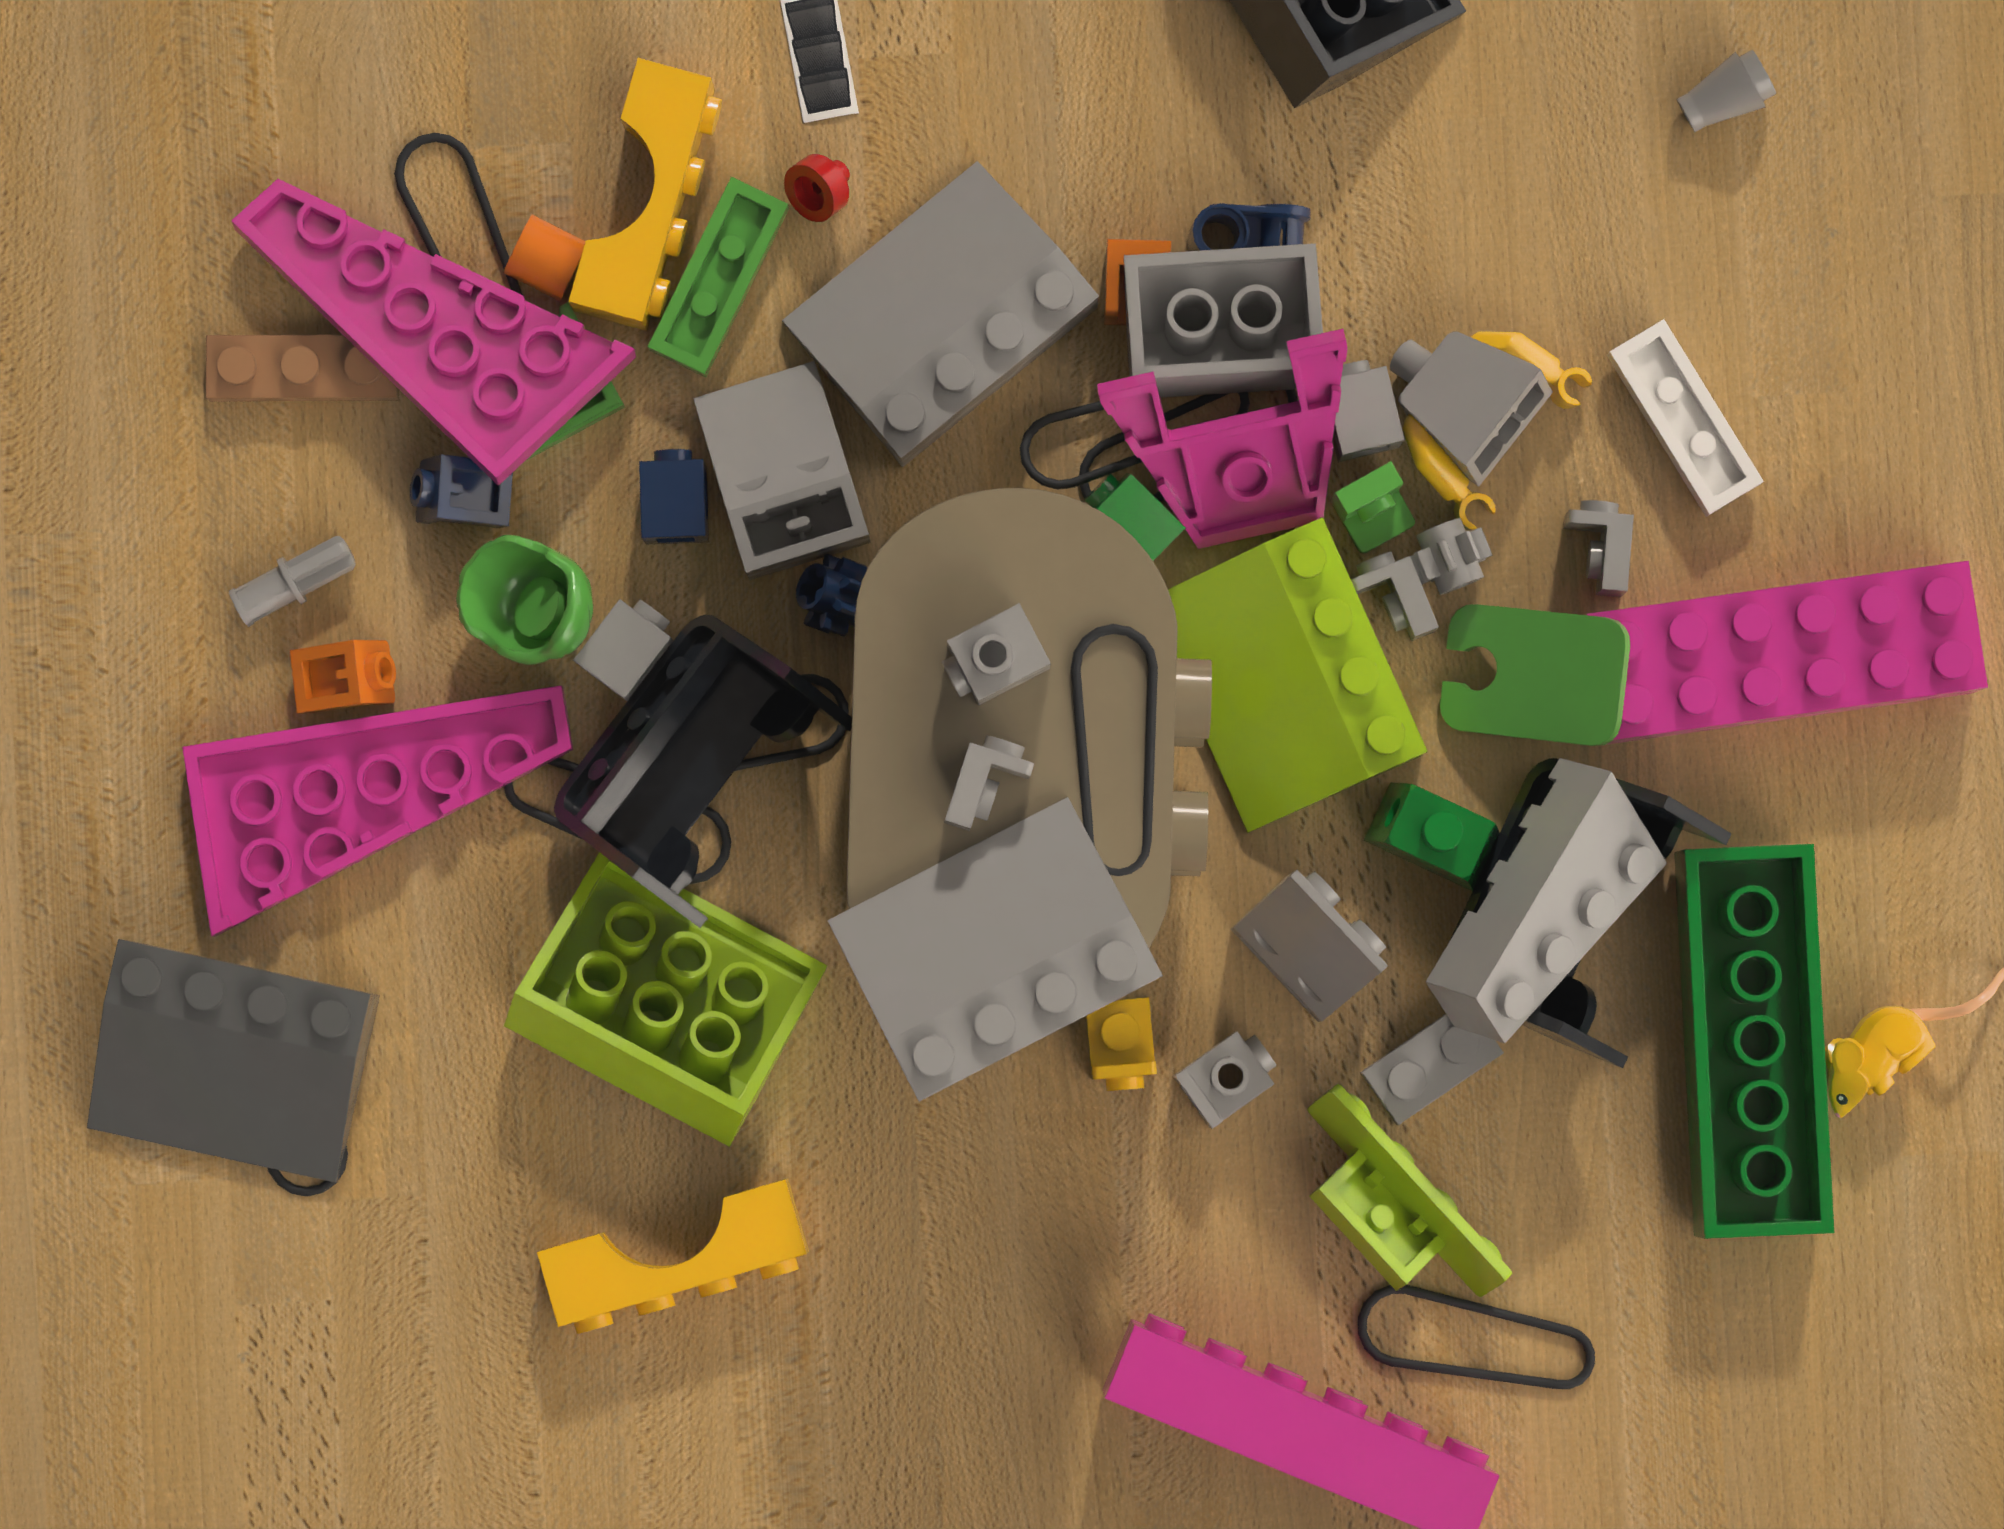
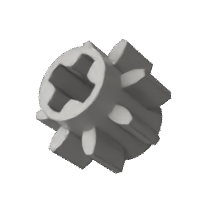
M1457 518L1416 535L1421 550L1415 552L1410 557L1421 584L1434 581L1439 594L1443 595L1484 578L1479 563L1493 555L1482 527L1473 531H1466L1461 518Z

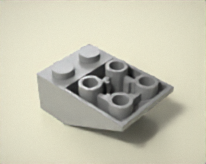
M815 361L693 398L727 514L749 580L823 558L826 554L833 555L871 543Z
M1296 870L1286 876L1231 930L1318 1022H1322L1388 967L1379 956L1386 949V946L1362 920L1359 919L1352 924L1348 923L1333 908L1341 898L1321 876L1314 871L1307 877H1304Z

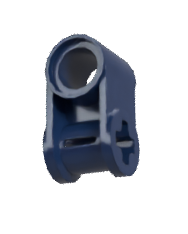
M1213 204L1203 209L1194 220L1187 238L1188 251L1212 250L1203 241L1201 231L1207 224L1216 222L1224 224L1231 230L1234 236V246L1231 249L1280 246L1281 229L1283 232L1282 246L1303 244L1304 223L1311 220V210L1304 206L1291 204H1264L1258 206Z

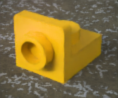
M1149 997L1116 1000L1087 1015L1092 1080L1105 1079L1106 1091L1145 1088L1144 1075L1157 1074Z

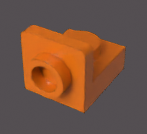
M348 640L290 650L297 714L317 713L361 705H385L395 702L394 683L396 680V667L386 640Z

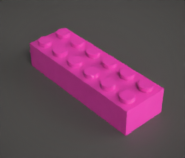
M1969 561L1586 614L1588 616L1607 617L1617 620L1626 627L1630 636V654L1622 723L1619 733L1613 741L1605 745L1972 694L1988 688Z
M1149 1313L1144 1324L1134 1319L1130 1320L1102 1389L1105 1399L1420 1529H1479L1500 1476L1486 1465L1489 1455L1483 1453V1450L1449 1436L1446 1437L1443 1447L1425 1440L1429 1431L1424 1429L1422 1425L1387 1411L1383 1422L1365 1415L1368 1405L1363 1404L1362 1400L1331 1387H1327L1324 1397L1304 1390L1308 1381L1303 1379V1376L1270 1362L1267 1363L1264 1373L1244 1365L1247 1356L1244 1355L1243 1351L1212 1338H1208L1204 1348L1184 1340L1187 1332L1184 1330V1327Z

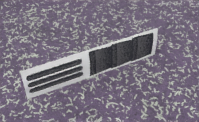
M780 0L803 124L859 113L838 0Z

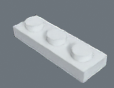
M1664 319L1607 354L1613 367L1706 517L1764 482Z

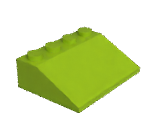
M1323 517L1262 543L1168 589L1178 626L1177 658L1211 659L1212 662L1211 723L1209 739H1206V742L1247 833L1417 759L1428 752Z
M599 852L515 991L504 1027L730 1147L828 965L697 895L682 889L678 895L708 918L702 927L699 928Z

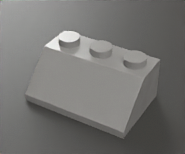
M1316 243L1124 255L1129 377L1154 371L1160 398L1297 389L1286 341L1323 333Z

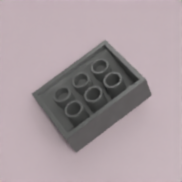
M118 939L103 1004L87 1128L338 1183L380 995L135 941Z

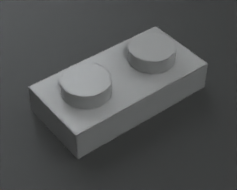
M1445 1014L1361 1071V1074L1395 1124L1400 1125L1504 1052L1495 1040L1454 1027L1447 1014Z

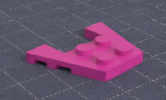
M1344 329L1286 341L1298 392V401L1171 430L1167 428L1154 371L1097 384L1102 407L1108 415H1112L1124 433L1125 441L1137 458L1140 457L1155 479L1158 490L1185 527V530L1198 549L1303 526L1324 517L1333 454L1332 440L1336 413L1339 412L1341 398L1340 384L1343 363L1346 362L1348 350Z

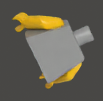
M1453 331L1447 334L1433 353L1415 341L1407 340L1397 349L1390 363V371L1409 383L1400 394L1398 402L1407 415L1402 431L1414 464L1445 501L1453 500L1455 502L1454 516L1456 519L1461 518L1464 528L1477 529L1473 523L1468 521L1465 514L1466 506L1469 502L1479 499L1489 513L1494 515L1496 512L1495 504L1489 496L1474 491L1471 492L1468 489L1469 480L1478 487L1482 484L1549 397L1554 404L1563 409H1570L1581 405L1577 399L1570 397L1566 393L1564 383L1567 378L1573 379L1584 388L1592 385L1591 376L1585 369L1575 367L1564 371L1559 367L1560 361L1558 358L1520 332L1478 331L1469 337L1458 331Z

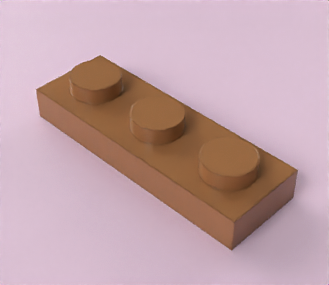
M206 335V399L210 402L399 401V389L344 335Z

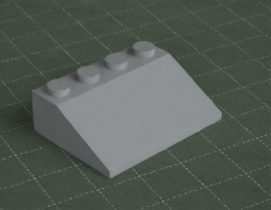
M977 161L791 312L782 322L898 463L904 467L1098 308L1099 295L1061 249Z
M1068 797L827 920L918 1101H922L1163 976Z

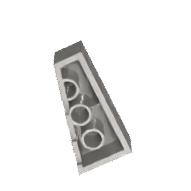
M1559 758L1548 777L1554 782L1553 787L1541 806L1532 804L1519 825L1525 831L1523 837L1508 862L1498 860L1486 880L1490 885L1484 902L1477 913L1467 912L1426 980V984L1454 1027L1506 1043L1667 864L1612 771Z

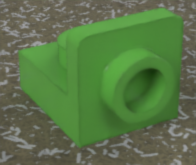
M1392 461L1336 491L1330 500L1357 550L1362 554H1366L1404 533L1415 524V519L1399 492L1404 483Z

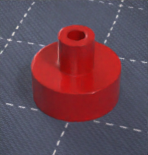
M810 154L787 170L784 177L785 193L793 208L801 216L813 222H824L847 205L849 200L847 181L850 178V172L842 161H832L820 154Z

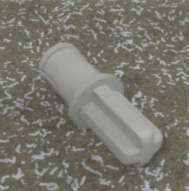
M334 536L289 561H286L284 557L277 559L278 567L236 589L229 590V595L240 617L250 627L254 622L295 600H298L300 604L307 602L306 594L353 570L356 566L355 558L345 540L341 536Z

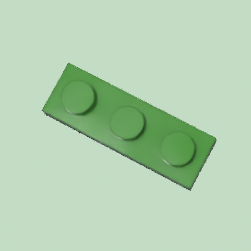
M734 177L730 178L649 342L648 349L701 376L707 377L789 210L788 203Z

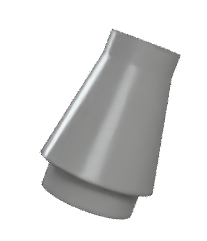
M1750 50L1740 57L1734 52L1691 91L1678 98L1677 102L1694 132H1697L1705 126L1765 108L1764 101L1777 93L1759 58L1753 50Z

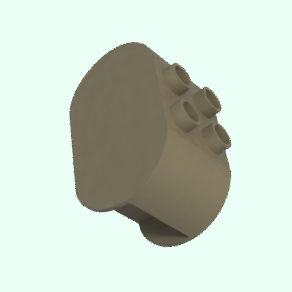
M999 488L977 491L944 501L920 513L896 531L872 560L861 583L855 613L847 866L849 909L1067 797L1083 824L1071 663L1073 652L1081 639L1095 628L1110 624L1129 626L1144 635L1155 651L1158 664L1153 820L1150 853L1143 866L1132 874L1123 876L1110 875L1148 948H1150L1159 932L1168 908L1171 876L1200 877L1201 871H1206L1208 792L1173 791L1174 747H1204V739H1209L1212 662L1211 659L1177 658L1178 626L1169 591L1159 570L1137 540L1120 524L1103 512L1079 500L1044 490ZM1020 603L1051 663L1050 669L979 706L972 692L959 697L942 664V661L952 656L947 646V640ZM1111 634L1102 636L1089 645L1082 658L1081 679L1094 846L1105 865L1121 869L1129 867L1136 862L1142 850L1148 665L1145 653L1138 643L1127 636ZM986 735L1025 747L1022 759L1035 763L1029 779L990 767L987 779L1000 783L987 821L974 817L970 831L944 823L970 742L983 746Z

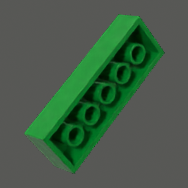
M1814 844L1684 849L1674 852L1694 1236L1710 1239L1835 1233Z

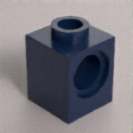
M665 449L654 451V461H639L641 538L645 544L708 543L707 466L704 460H692V450Z

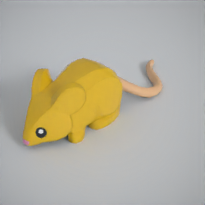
M2004 967L1996 974L1982 993L1964 1004L1945 1008L1907 1009L1902 1006L1880 1007L1864 1016L1849 1038L1833 1039L1825 1047V1060L1829 1071L1827 1082L1828 1094L1835 1115L1839 1118L1844 1117L1864 1098L1866 1093L1869 1096L1874 1092L1878 1096L1884 1094L1894 1084L1892 1078L1897 1072L1901 1074L1907 1073L1936 1047L1923 1022L1958 1018L1978 1009L1995 994L2004 980Z

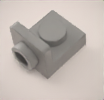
M1584 500L1580 502V510H1569L1566 513L1563 529L1601 532L1600 541L1590 540L1586 577L1588 579H1597L1596 595L1622 597L1628 591L1634 515L1619 514L1618 503Z
M1387 552L1356 565L1360 576L1351 579L1357 595L1388 583L1391 593L1382 596V600L1396 632L1406 628L1410 640L1414 641L1434 633L1439 628L1410 556L1395 562L1392 552Z
M986 735L983 746L970 742L944 823L970 831L974 817L987 821L1000 783L987 779L990 767L1029 779L1035 763L1022 759L1025 747Z

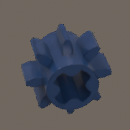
M830 554L824 556L823 565L814 563L808 566L800 576L796 588L798 605L809 611L805 617L804 624L828 634L832 632L843 637L847 636L849 626L855 627L857 598L862 579L868 567L845 557L840 559Z

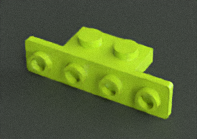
M1336 1084L1307 1108L1308 1113L1349 1156L1309 1197L1395 1291L1407 1285L1437 1253L1478 1297H1483L1494 1290L1512 1275L1511 1269L1502 1261L1497 1247L1487 1238L1478 1235L1458 1213V1208L1453 1199L1441 1189L1435 1188L1414 1165V1160L1408 1150L1400 1143L1391 1140L1374 1122L1367 1106L1362 1100L1348 1093L1341 1085Z

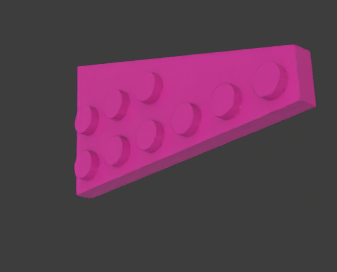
M280 179L275 180L231 220L234 230L498 486L636 358L634 348L615 339L611 342L584 329L582 323L563 314L559 317L525 301L523 295L437 254L433 257L406 244L404 238L385 229L381 232L347 216L345 210Z
M560 685L182 747L211 936L216 937L572 751L573 744L564 687Z

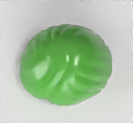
M502 535L480 547L464 565L459 575L456 604L459 609L461 624L469 634L481 640L499 655L520 664L534 665L545 662L548 659H559L575 651L588 634L594 606L589 579L574 560L540 542L516 535Z

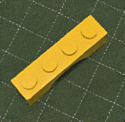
M637 58L620 119L625 131L636 138L652 157L655 174L653 192L643 213L629 227L615 235L585 241L568 301L575 312L644 331L648 329L651 315L659 318L662 317L671 281L662 279L668 255L675 257L680 255L688 226V220L679 218L686 194L696 196L704 171L705 160L696 157L703 134L713 136L721 111L722 99L713 97L715 88L711 77Z
M786 1178L724 1197L721 1218L710 1242L696 1256L678 1264L659 1266L639 1262L618 1249L605 1232L538 1251L537 1255L558 1327L574 1323L576 1333L581 1334L614 1324L611 1311L636 1305L638 1316L675 1306L673 1293L698 1287L700 1298L737 1288L734 1275L759 1268L762 1280L798 1270L799 1266L796 1257L808 1254L809 1249L789 1179Z

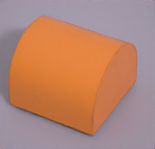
M532 214L504 269V274L561 301L579 265L585 240Z

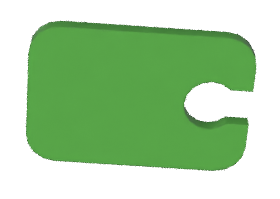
M1479 604L1465 605L1452 616L1448 629L1446 649L1469 652L1477 647L1486 648L1493 654L1496 660L1497 672L1492 683L1483 690H1473L1465 683L1442 682L1440 709L1444 721L1451 728L1466 732L1588 746L1605 745L1613 741L1619 733L1622 723L1630 654V636L1626 627L1619 621L1607 617Z

